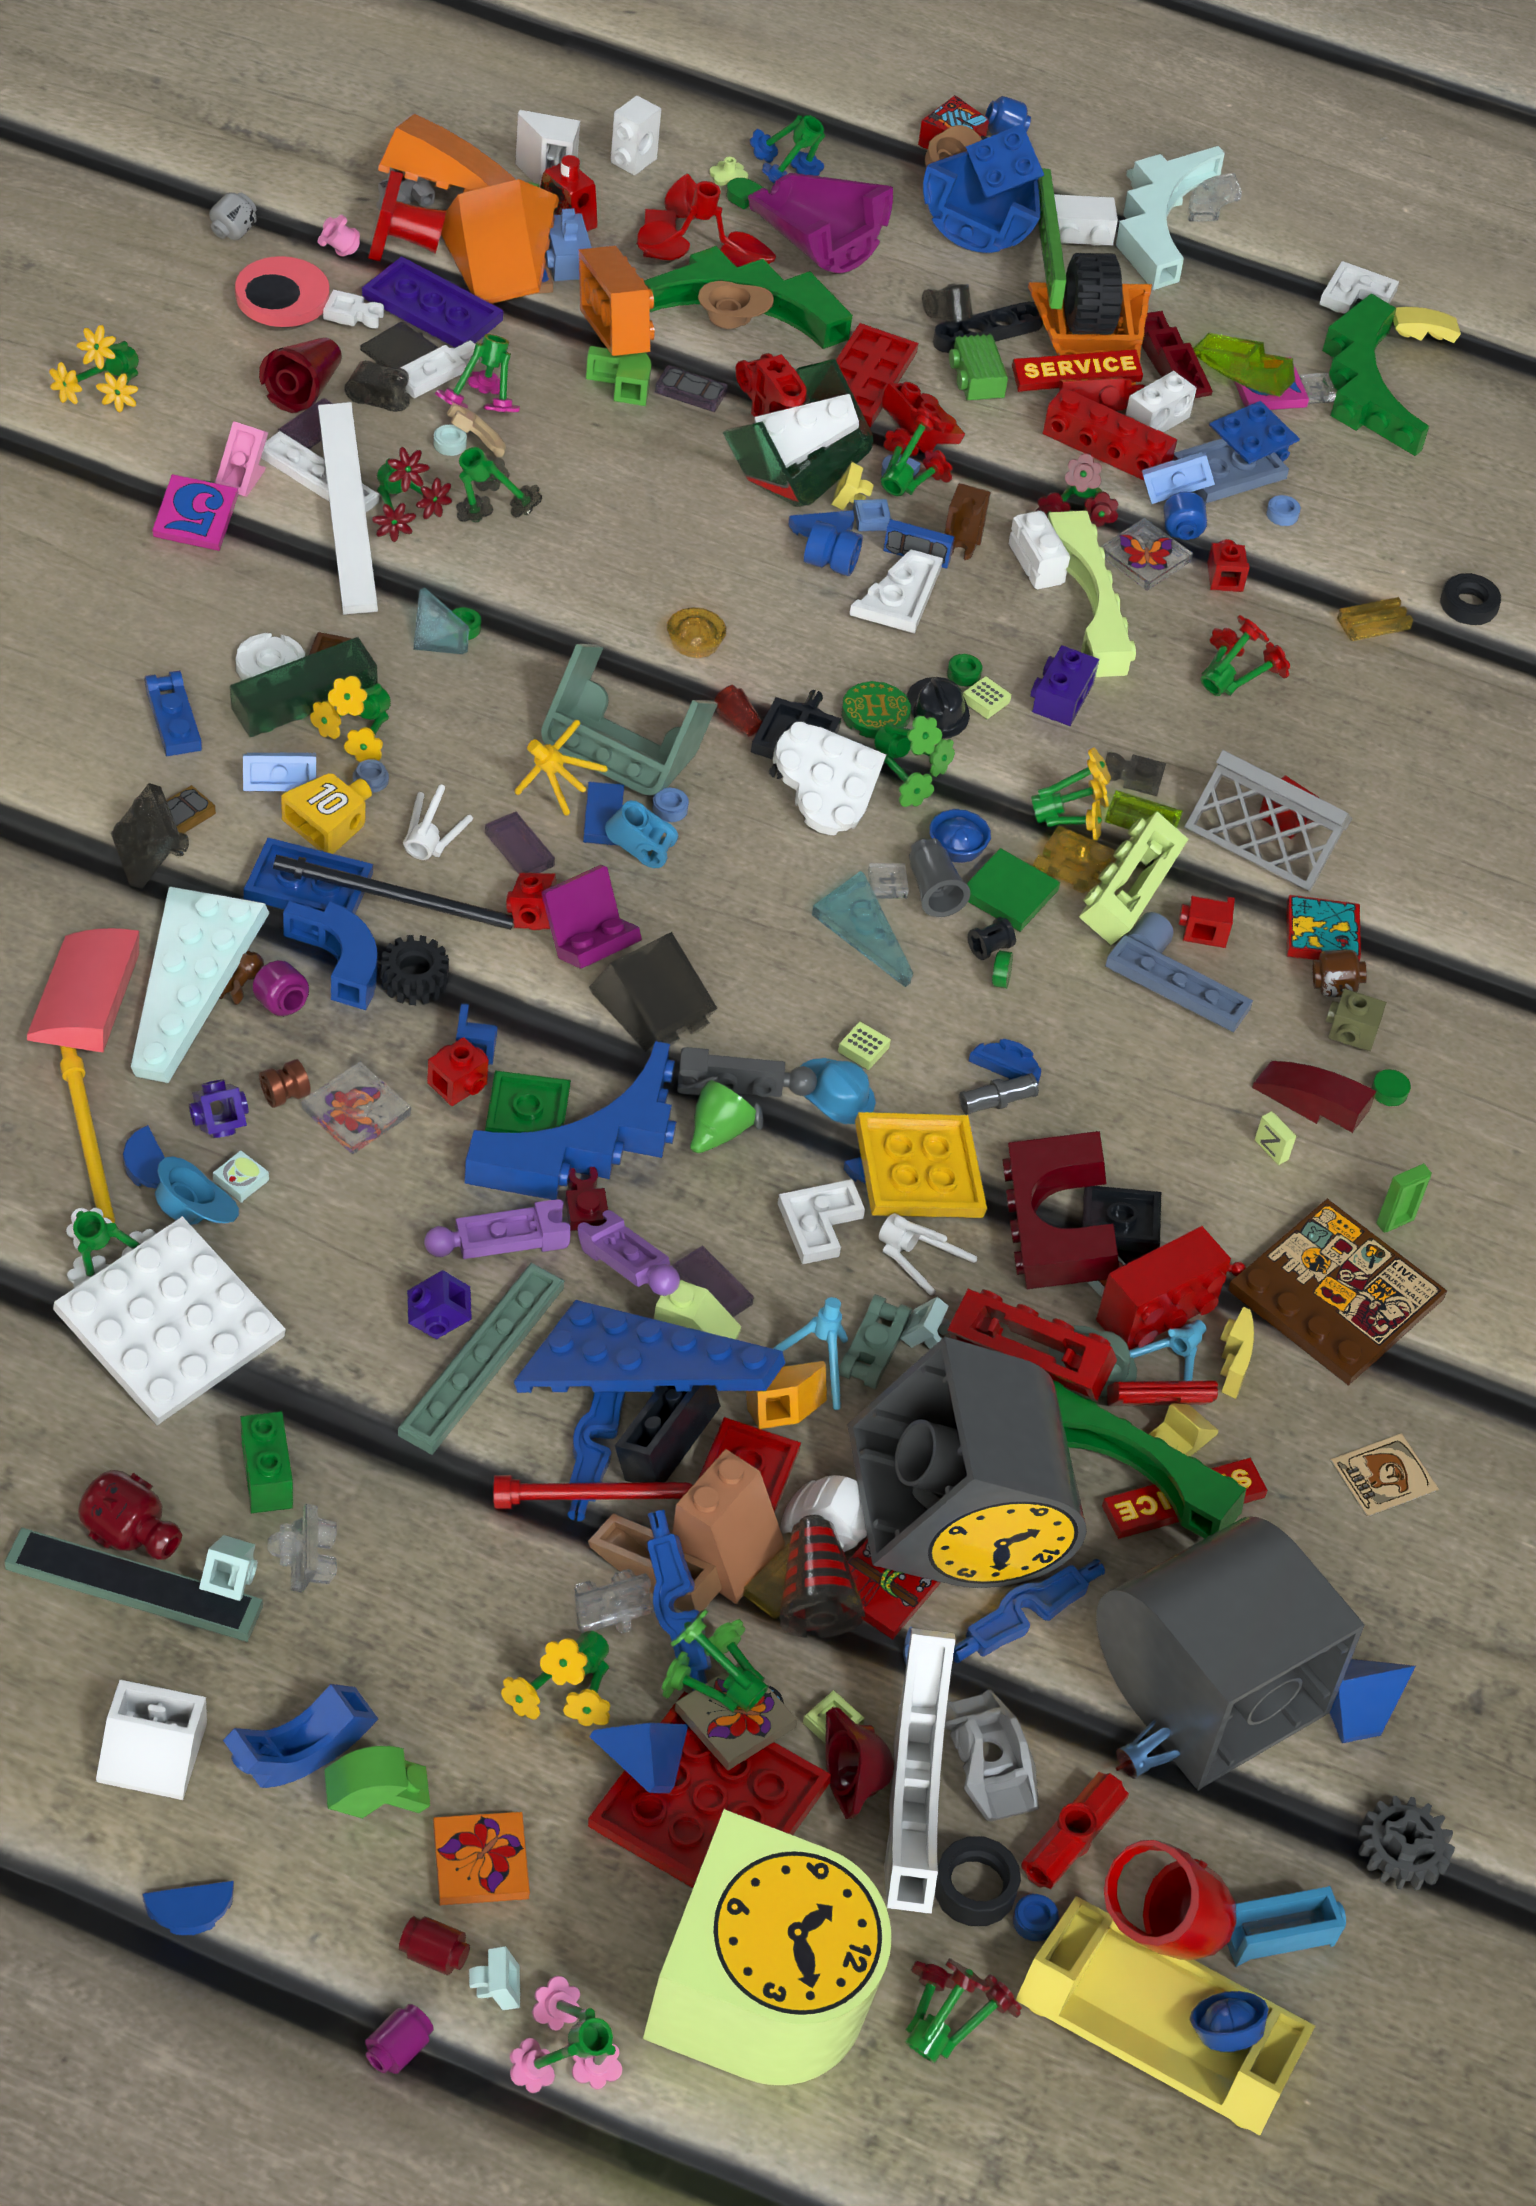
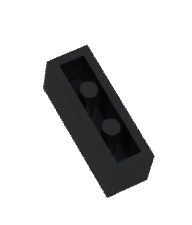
M693 1385L691 1391H676L675 1386H659L614 1445L625 1481L642 1483L666 1482L721 1407L715 1385Z

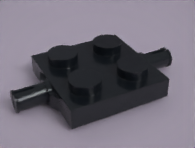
M811 690L805 703L790 702L775 697L752 741L751 753L773 760L774 748L778 740L794 723L804 722L837 734L840 729L841 718L824 713L818 708L823 699L820 691L815 696L816 690ZM773 763L769 769V774L775 778L777 773L776 779H781L783 775L778 770L777 764Z

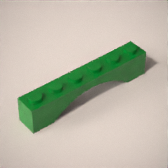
M1053 1380L1068 1447L1086 1449L1108 1455L1128 1464L1146 1476L1167 1498L1175 1510L1181 1526L1204 1539L1234 1523L1240 1516L1246 1488L1239 1485L1233 1478L1221 1475L1203 1465L1197 1458L1183 1454L1169 1446L1164 1440L1147 1434L1133 1426L1128 1420L1118 1418L1100 1408L1094 1401L1082 1398L1066 1389L1058 1381Z

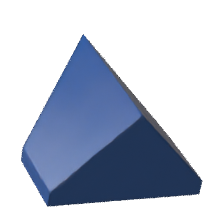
M1351 1659L1330 1711V1716L1342 1744L1382 1735L1416 1666Z
M643 1723L596 1729L589 1737L649 1793H670L675 1786L688 1725Z

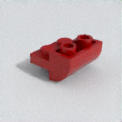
M911 382L888 383L882 398L883 408L898 426L908 430L910 435H913L917 429L914 420L910 416L912 407L925 409L941 420V424L944 427L942 431L932 429L930 432L924 431L917 446L923 453L927 450L933 451L936 444L961 443L965 433L956 424V419L943 410L939 405V401L934 396L927 393L921 394L920 388Z

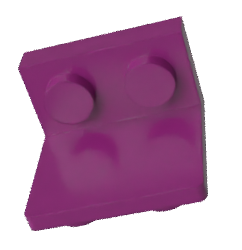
M598 865L542 892L557 956L559 959L579 969L642 941L640 928L619 917L608 868L604 865Z

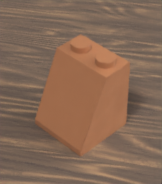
M727 1449L724 1450L676 1504L672 1534L679 1536L683 1553L716 1566L722 1587L719 1593L735 1604L785 1548V1541L760 1471Z

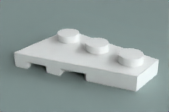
M850 394L755 417V427L772 480L781 475L782 470L796 463L798 465L806 460L807 455L821 447L826 448L859 428V420Z
M911 549L888 570V575L879 584L875 582L868 589V594L862 600L857 599L851 605L850 615L915 633L940 573L943 558Z

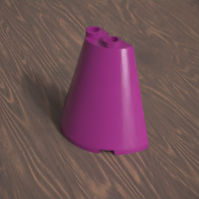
M788 173L776 180L770 193H768L766 188H761L750 194L748 199L751 211L760 215L819 267L833 273H845L862 265L878 247L880 241L877 237L882 226L887 227L890 220L893 204V187Z

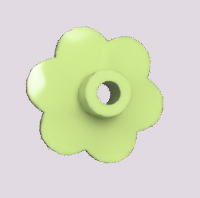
M726 157L724 161L718 162L717 166L710 168V176L714 177V182L720 186L727 185L734 178L748 179V173L744 171V166L736 163L734 157Z

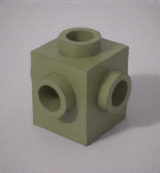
M1344 989L1340 1002L1332 1001L1325 1021L1332 1024L1328 1038L1371 1052L1387 1002Z

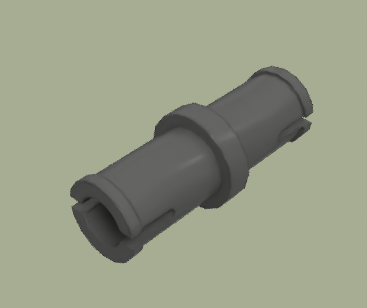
M1029 1073L1025 1076L1006 1081L1001 1079L991 1080L990 1085L960 1092L959 1099L964 1114L969 1115L973 1112L992 1107L997 1109L1007 1108L1008 1103L1038 1096L1039 1090L1035 1076Z

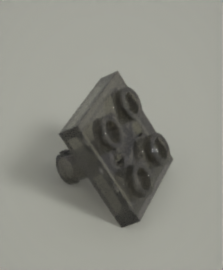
M148 783L141 794L135 798L131 807L111 832L130 886L143 889L169 854L181 857L184 855L183 851L186 852L189 846L187 834L178 832L161 786Z

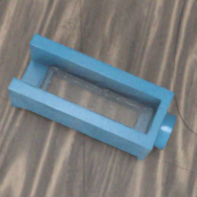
M1331 1886L1236 1904V1925L1230 1942L1227 1944L1235 1967L1251 1959L1324 1945L1335 1946L1346 1926L1345 1910L1339 1901L1336 1902Z

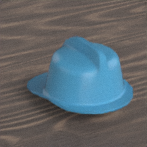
M820 1058L812 1059L801 1065L815 1072L817 1078L815 1090L804 1097L833 1121L842 1124H855L858 1112L874 1111L876 1104L874 1092L870 1088L867 1074L856 1063Z
M172 1156L164 1158L158 1164L157 1173L160 1182L155 1191V1197L162 1211L169 1217L178 1220L183 1216L190 1225L198 1224L204 1219L224 1224L234 1222L237 1219L239 1208L235 1200L209 1180L192 1163Z

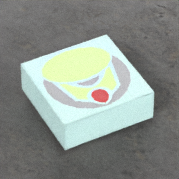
M240 1150L213 1172V1181L239 1202H243L269 1181V1172Z

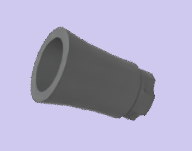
M922 838L916 841L911 846V852L908 856L919 888L924 912L932 917H947L957 913L969 901V886L957 872L947 850L936 838Z

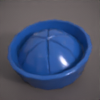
M952 809L943 811L935 816L930 823L929 834L931 839L936 838L941 842L952 862L965 863L973 861L980 856L991 840V830L987 822L979 815L967 810Z
M1243 1991L1223 1992L1200 2001L1191 2011L1189 2020L1205 2046L1220 2052H1235L1249 2048L1263 2037L1269 2008L1265 2000L1255 1994Z

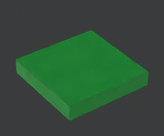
M1000 848L967 883L970 888L968 902L995 918H1006L1014 929L1021 932L1059 891L1060 882Z
M495 1070L485 1131L522 1133L552 1129L565 1125L571 1080Z

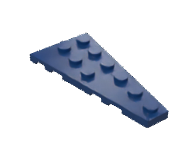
M575 1300L514 1380L517 1393H531L533 1387H551L552 1392H567L569 1387L590 1386L593 1392H655L656 1386H675L676 1391H691L693 1385H715L718 1391H766L784 1366L785 1359L783 1351Z

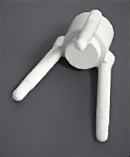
M443 784L438 786L425 817L420 824L418 822L424 793L419 792L417 794L408 833L403 841L406 851L416 859L427 860L432 855L440 857L443 849L473 820L471 815H467L439 841V830L431 821L445 790Z
M893 1213L886 1219L879 1233V1240L886 1244L883 1253L894 1258L929 1295H934L935 1289L900 1251L910 1252L918 1240H921L972 1263L977 1261V1256L947 1243L946 1235L910 1222L896 1213Z

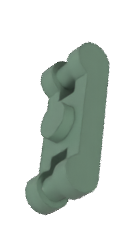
M876 1294L873 1296L860 1328L839 1367V1376L850 1379L851 1376L864 1381L865 1386L875 1390L912 1313V1308L902 1304L899 1307L886 1303V1298ZM880 1317L892 1321L891 1327L878 1323ZM859 1360H860V1361H863V1362H865V1363H868V1364H870L871 1366H868V1365H866V1364H863V1363L859 1362Z

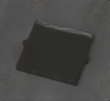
M402 321L360 345V350L372 358L377 366H383L392 374H394L396 369L438 349L436 345L423 337L422 332L417 333Z

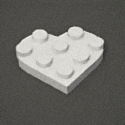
M796 722L778 740L774 748L773 763L777 764L778 770L784 776L783 782L796 790L795 805L799 806L800 812L806 818L804 821L806 825L819 833L836 835L838 831L854 829L863 817L886 754L824 728L808 725L804 722Z

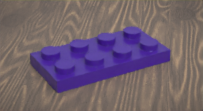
M402 256L362 287V296L365 300L383 304L384 310L455 348L470 340L473 343L478 342L485 334L503 321L504 310Z

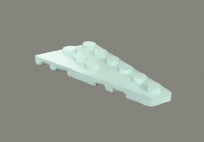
M169 887L131 1063V1069L135 1077L169 1083L240 964L242 955L246 954L268 917L269 911L265 903Z

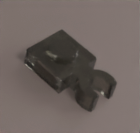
M1107 753L1105 763L1111 776L1109 781L1121 779L1125 781L1123 788L1157 797L1166 763L1134 754L1131 761H1128L1118 753Z

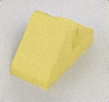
M1172 1403L1168 1407L1164 1422L1150 1432L1149 1435L1164 1440L1169 1446L1187 1456H1192L1213 1439L1219 1430L1190 1405Z

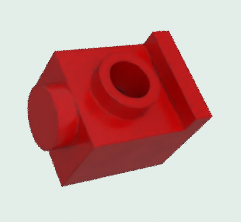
M1229 539L1222 540L1219 543H1212L1207 562L1210 590L1243 592L1250 568L1249 563H1247L1245 545H1237ZM1222 571L1234 572L1235 577H1221Z
M1191 896L1189 905L1182 904L1179 914L1178 925L1184 926L1183 941L1226 948L1233 924L1235 898L1228 897L1227 902Z

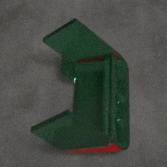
M836 359L802 366L795 370L805 384L806 393L809 397V400L803 405L850 394L859 420L858 429L826 448L821 447L807 455V459L798 465L794 463L787 468L763 421L726 429L723 432L748 481L794 507H803L814 503L843 476L852 462L855 464L860 462L869 454L873 447L872 432Z

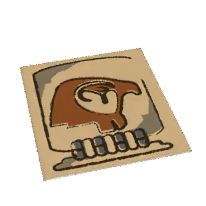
M1402 1433L1331 1459L1367 1517L1439 1490Z

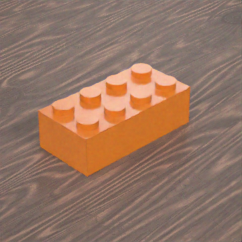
M617 246L579 249L580 311L612 356L650 352V340H654L655 336L652 320H650V309L654 308L652 290L648 289L644 279L639 277L635 267L629 264L627 257L623 256Z

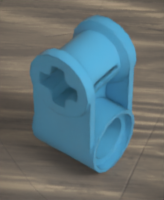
M630 800L625 802L605 825V832L614 844L622 847L642 864L650 868H661L664 866L668 859L667 851L669 847L674 846L678 840V832L671 824L663 821L637 801Z

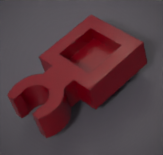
M590 1167L589 1178L581 1180L576 1177L575 1168H571L568 1181L570 1190H566L565 1197L570 1231H578V1225L583 1222L591 1226L603 1225L607 1221L603 1218V1212L608 1210L605 1188L596 1189L598 1181L597 1169Z

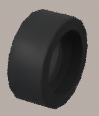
M967 1836L953 1842L942 1853L938 1865L935 1897L942 1910L955 1921L968 1926H989L1001 1921L1012 1910L1021 1883L1019 1864L1012 1852L1000 1842L984 1836ZM965 1862H980L988 1865L999 1874L1003 1881L1001 1894L989 1901H975L967 1898L955 1889L951 1879L952 1872L957 1865Z

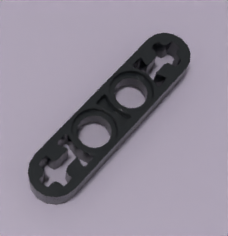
M1022 302L942 322L935 327L933 345L937 350L949 353L951 349H954L955 340L958 336L964 337L966 335L969 337L972 335L975 337L979 335L981 337L983 334L986 336L991 334L996 342L1036 332L1042 328L1043 321L1035 302ZM996 322H1005V323H1008L1009 325H1006V326H1005V325H1000V324H997ZM968 329H978L982 332H972Z

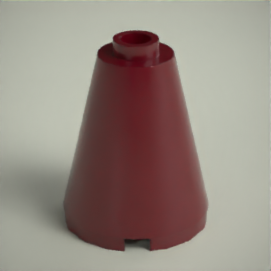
M326 337L273 350L264 357L259 367L261 386L265 384L269 392L266 396L278 408L290 413H298L310 408L340 365L342 360L341 350L333 340Z

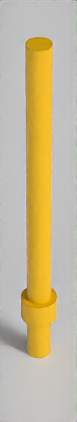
M60 1046L62 1055L60 1062L63 1079L68 1082L95 1206L102 1210L103 1218H108L112 1223H115L83 1081L86 1074L83 1059L77 1055L76 1048Z

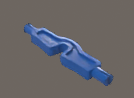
M595 1392L590 1411L579 1420L574 1431L573 1456L575 1465L569 1483L602 1482L610 1464L612 1451L609 1447L593 1442L592 1439H614L617 1437L625 1392ZM572 1500L567 1513L568 1517L575 1520L578 1509L577 1521H583L588 1502H595L596 1500Z
M658 1510L655 1513L647 1514L654 1536L653 1540L647 1542L656 1578L653 1591V1607L659 1624L670 1635L671 1641H673L684 1629L685 1622H691L700 1611L693 1609L677 1613L674 1609V1601L687 1593L693 1592L695 1583L686 1563L679 1536L670 1534L665 1510ZM682 1639L673 1647L675 1657L678 1658L682 1651L686 1652L690 1658L688 1665L691 1667L690 1677L704 1684L708 1683L705 1671L712 1668L710 1656L705 1654V1649L695 1639L690 1644Z
M1094 1559L1079 1570L1073 1565H1069L1041 1583H1027L1014 1588L1003 1598L997 1610L968 1627L966 1638L954 1646V1662L960 1663L975 1652L984 1657L999 1647L1025 1636L1029 1631L1030 1622L1021 1608H1030L1043 1620H1051L1068 1605L1086 1594L1089 1583L1105 1574L1104 1565L1100 1564L1098 1559Z

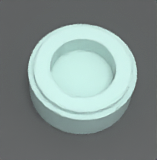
M443 425L434 432V448L439 453L447 456L461 454L466 449L467 434L455 425Z

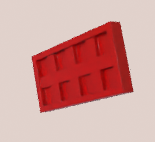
M859 323L812 396L811 403L850 394L858 419L864 416L868 426L871 428L883 408L882 398L888 383H899L917 354L919 343Z

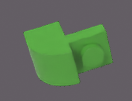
M590 346L586 379L615 384L614 401L646 406L651 375V360L646 353L612 356L607 348Z
M394 1746L362 1748L344 1755L324 1769L327 1805L330 1810L363 1819L383 1804H389L416 1813H421L430 1806L426 1766L406 1761L404 1748Z

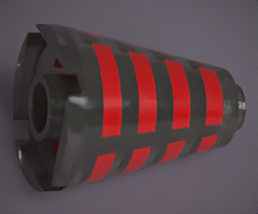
M820 1515L805 1516L792 1528L779 1615L780 1625L784 1631L803 1638H807L806 1630L817 1631L818 1638L841 1635L857 1628L862 1623L861 1616L865 1618L864 1604L835 1527L831 1521L824 1519Z

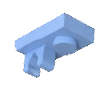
M1202 452L1142 470L1151 504L1167 500L1179 492H1193L1215 485L1206 453L1202 454Z
M247 752V754H243V791H289L316 779V753Z

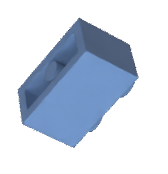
M574 208L562 209L561 215H554L555 221L553 228H550L549 250L545 252L547 267L551 268L554 281L579 280V249L592 247L582 214H575Z

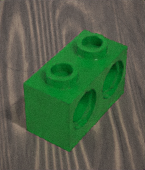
M282 1411L240 1416L241 1447L251 1514L293 1509V1479Z

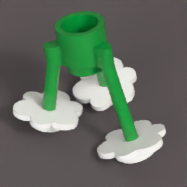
M84 1208L76 1209L71 1215L73 1224L67 1227L66 1232L70 1238H74L73 1244L82 1256L76 1258L73 1262L74 1269L69 1270L67 1273L68 1280L74 1282L73 1286L76 1288L110 1265L106 1264L103 1256L97 1255L91 1258L92 1250H99L105 1247L110 1237H115L127 1245V1248L122 1252V1256L154 1236L156 1234L155 1231L146 1229L143 1233L135 1231L127 1235L115 1223H112L110 1219L103 1218L101 1209L93 1208L90 1211Z

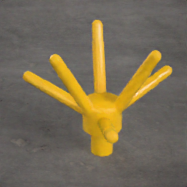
M574 720L553 746L551 744L543 745L537 739L530 741L527 750L535 756L534 762L536 765L514 791L516 795L521 794L539 772L543 770L549 778L563 814L568 816L570 810L555 773L558 772L583 793L586 791V787L563 766L564 763L600 772L608 770L605 765L566 756L558 751L580 726L579 720Z

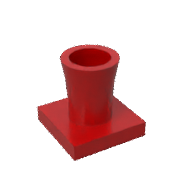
M391 170L368 258L381 262L387 235L408 241L436 254L447 210L429 209L396 201L403 174Z

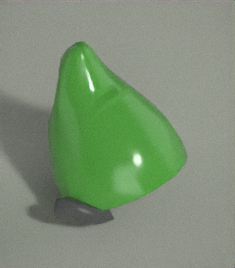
M711 1076L694 1083L696 1089H701L694 1115L695 1130L690 1144V1149L696 1153H703L724 1144L740 1135L752 1125H755L757 1129L763 1128L764 1120L760 1105L756 1102L753 1108L734 1091L720 1084L719 1079H717L718 1076Z

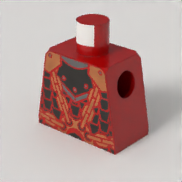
M573 155L564 156L561 159V163L543 172L540 188L558 196V207L554 209V215H561L562 209L574 208L575 214H582L588 232L597 228L598 225L596 185L591 178L580 170L579 158Z

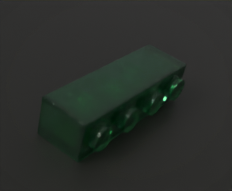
M359 637L230 685L231 709L251 738L311 715L314 711V703L328 701V694L332 689H335L334 681L338 678L345 680L349 676H356L361 682V689L378 683L377 664Z

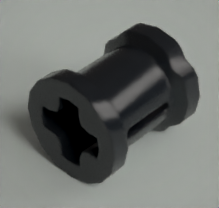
M1002 917L996 918L993 924L983 929L974 928L970 930L967 936L972 953L980 960L989 958L992 952L1000 948L1009 949L1016 944L1013 926L1006 918Z

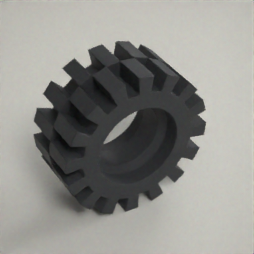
M407 935L406 942H403L402 938L399 937L395 939V946L391 943L386 946V952L383 951L381 956L382 988L383 990L387 989V995L390 998L397 994V1002L403 1004L405 999H410L409 1005L416 1006V1000L421 999L424 1005L429 1003V996L435 1001L440 998V992L444 994L446 984H448L449 957L446 955V950L443 946L438 948L436 940L432 939L429 943H426L427 936L420 935L419 941L414 940V935ZM408 966H420L428 971L423 974L414 975L408 974L401 969Z

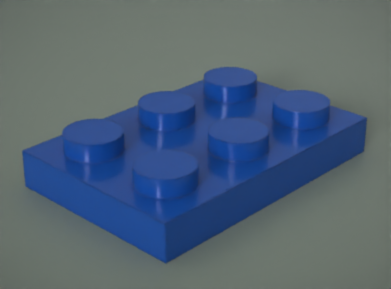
M267 838L244 887L245 900L265 903L266 905L285 909L288 902L291 901L323 912L328 903L333 902L356 914L365 892L303 876L301 880L295 879L294 874L273 869L276 854L296 860L299 857L306 858L308 863L370 879L373 875V864Z

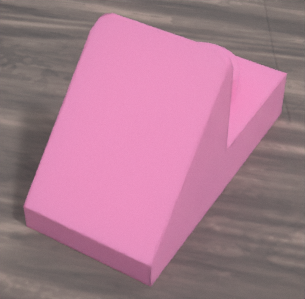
M233 421L215 483L238 488V494L247 497L266 469V467L259 465L268 432Z

